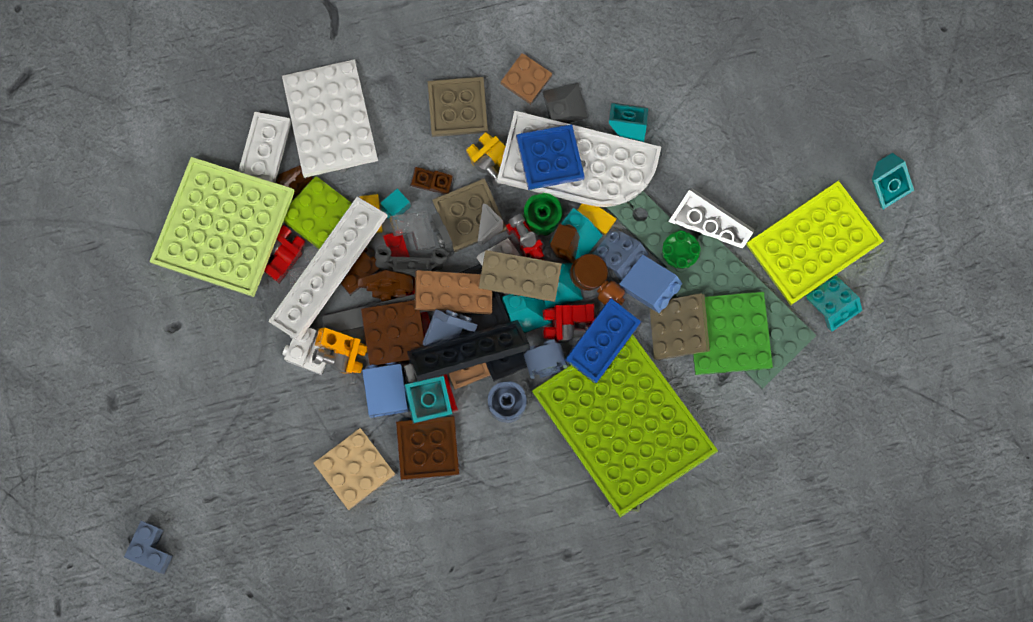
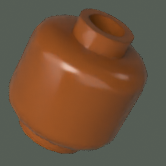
M605 281L597 290L599 293L598 300L604 305L610 298L620 306L625 302L623 298L625 290L615 281Z

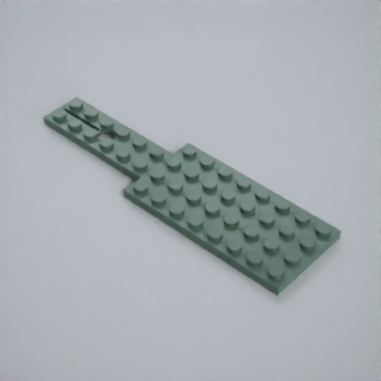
M643 191L626 203L605 207L667 270L678 276L682 285L680 290L671 299L700 293L704 294L705 297L764 292L773 368L744 371L761 389L817 336L717 238L701 234L696 239L699 242L701 251L695 264L689 268L678 269L669 265L663 257V243L669 235L682 229L677 224L668 222L670 217ZM637 208L645 209L648 214L647 219L636 221L633 217V211Z

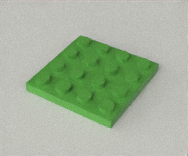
M764 292L705 297L710 352L693 354L695 375L772 369L773 364Z

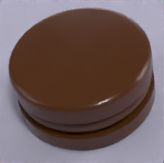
M585 254L577 258L570 268L572 282L577 288L584 291H591L600 287L608 276L606 263L595 254Z

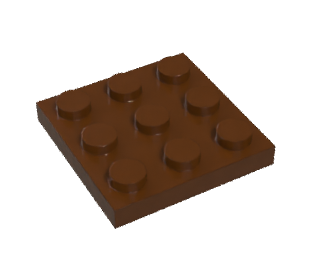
M415 300L361 309L370 365L409 360L407 351L424 347L423 340L425 336L421 311L415 310Z
M454 416L435 418L414 424L412 420L396 422L401 480L459 475Z

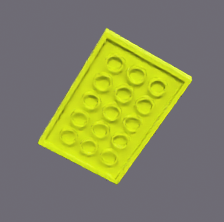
M838 180L747 242L746 245L791 306L876 248L884 240Z

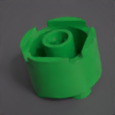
M548 193L531 196L524 207V219L530 231L537 235L547 236L558 228L562 218V208L559 200ZM543 212H546V216H539Z

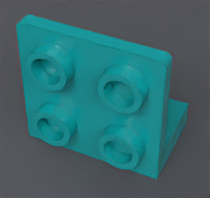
M837 276L832 277L806 295L807 300L824 315L827 328L831 332L863 311L859 296Z

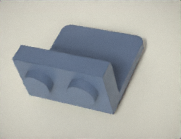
M613 229L593 252V254L598 255L604 260L607 267L612 269L621 281L642 255L646 257L649 255L641 242L618 229Z
M436 309L423 340V345L428 346L459 337L463 328L475 332L477 324L471 322L472 318L461 314L459 317L457 313L447 309L444 312Z

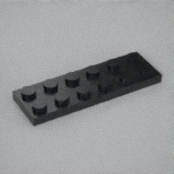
M478 264L459 273L481 274L482 265ZM492 291L491 314L465 313L466 316L472 318L471 322L477 324L475 332L510 322L497 291ZM523 352L486 362L493 382L527 368Z
M516 320L407 351V355L417 381L420 382L530 350V344L519 321Z

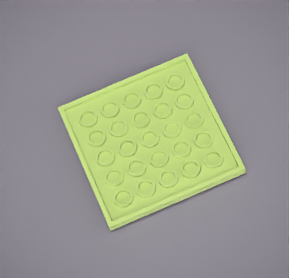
M191 157L150 263L254 297L295 190Z

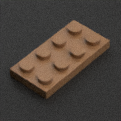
M420 270L415 272V310L435 311L437 309L446 312L448 309L460 313L491 314L492 291L479 288L481 274Z

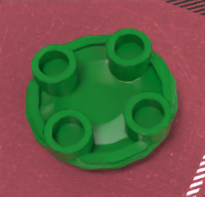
M682 230L669 235L662 247L663 257L666 262L678 269L689 268L695 264L701 251L696 238Z

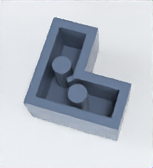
M140 521L124 558L158 573L165 574L173 556L155 548L163 530Z

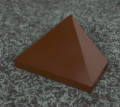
M299 165L280 173L276 184L294 189L293 200L313 178L311 176L304 178L302 168Z

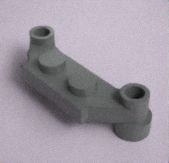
M382 245L376 248L375 265L378 268L415 277L417 270H441L447 260L448 252L444 248H435L431 258L390 256V248Z

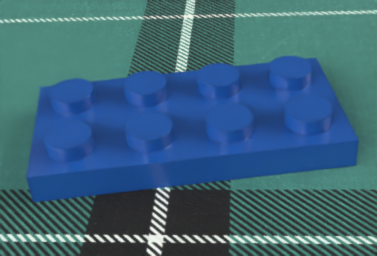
M610 298L570 351L565 361L592 382L597 383L641 321Z

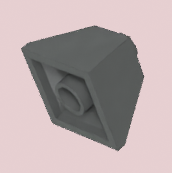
M578 83L542 91L549 119L571 123L588 118Z

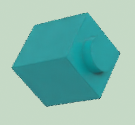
M398 188L380 203L381 211L386 213L387 219L391 218L393 221L411 207L409 200Z

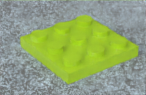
M315 176L289 205L283 222L320 249L352 203Z

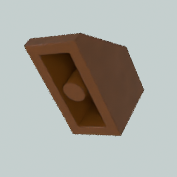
M559 224L550 243L556 257L573 263L576 259L580 236L574 226Z

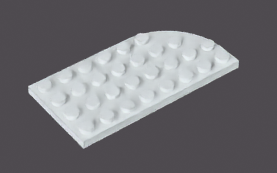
M514 111L497 183L528 190L516 134L571 124ZM572 125L585 176L584 180L532 189L530 191L548 193L554 197L596 207H610L626 203L638 196L652 180L657 168L661 147Z

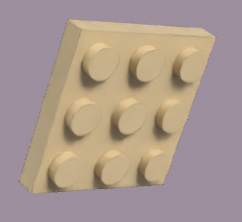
M361 428L314 462V465L348 510L396 475Z

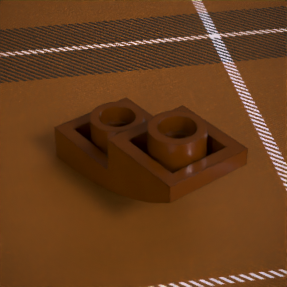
M415 167L410 186L448 194L453 176L439 171L432 172Z

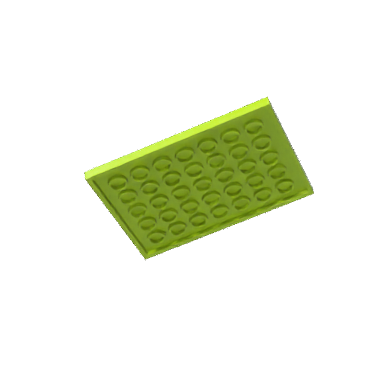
M633 334L597 383L592 382L570 365L532 390L538 402L619 517H622L718 452L717 448Z

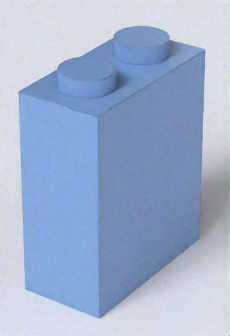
M644 255L640 257L620 283V286L627 294L657 313H660L662 309L667 307L669 300L680 290L682 285L677 275Z
M393 362L387 363L383 367L370 365L367 366V369L362 370L370 418L409 412L401 364Z

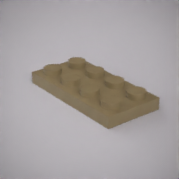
M485 250L479 288L555 302L562 264Z

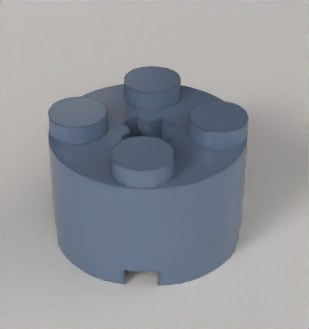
M555 340L546 341L540 347L530 346V350L524 354L528 372L532 379H535V375L543 378L561 372V367L567 368L561 344L556 343Z
M511 381L500 382L490 390L488 408L496 420L512 423L518 420L526 410V394L517 383ZM510 398L511 405L507 404L505 406L503 399L508 400Z

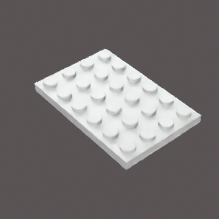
M355 59L282 76L304 178L378 161Z

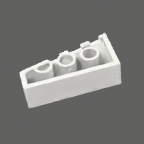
M693 188L688 191L668 221L740 248L746 245L755 232L753 228Z

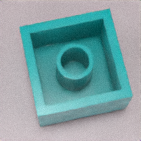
M444 376L404 385L413 424L452 415Z

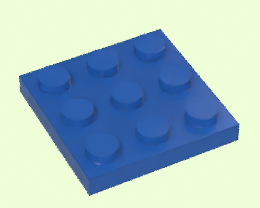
M572 124L516 134L528 190L584 180L585 176Z

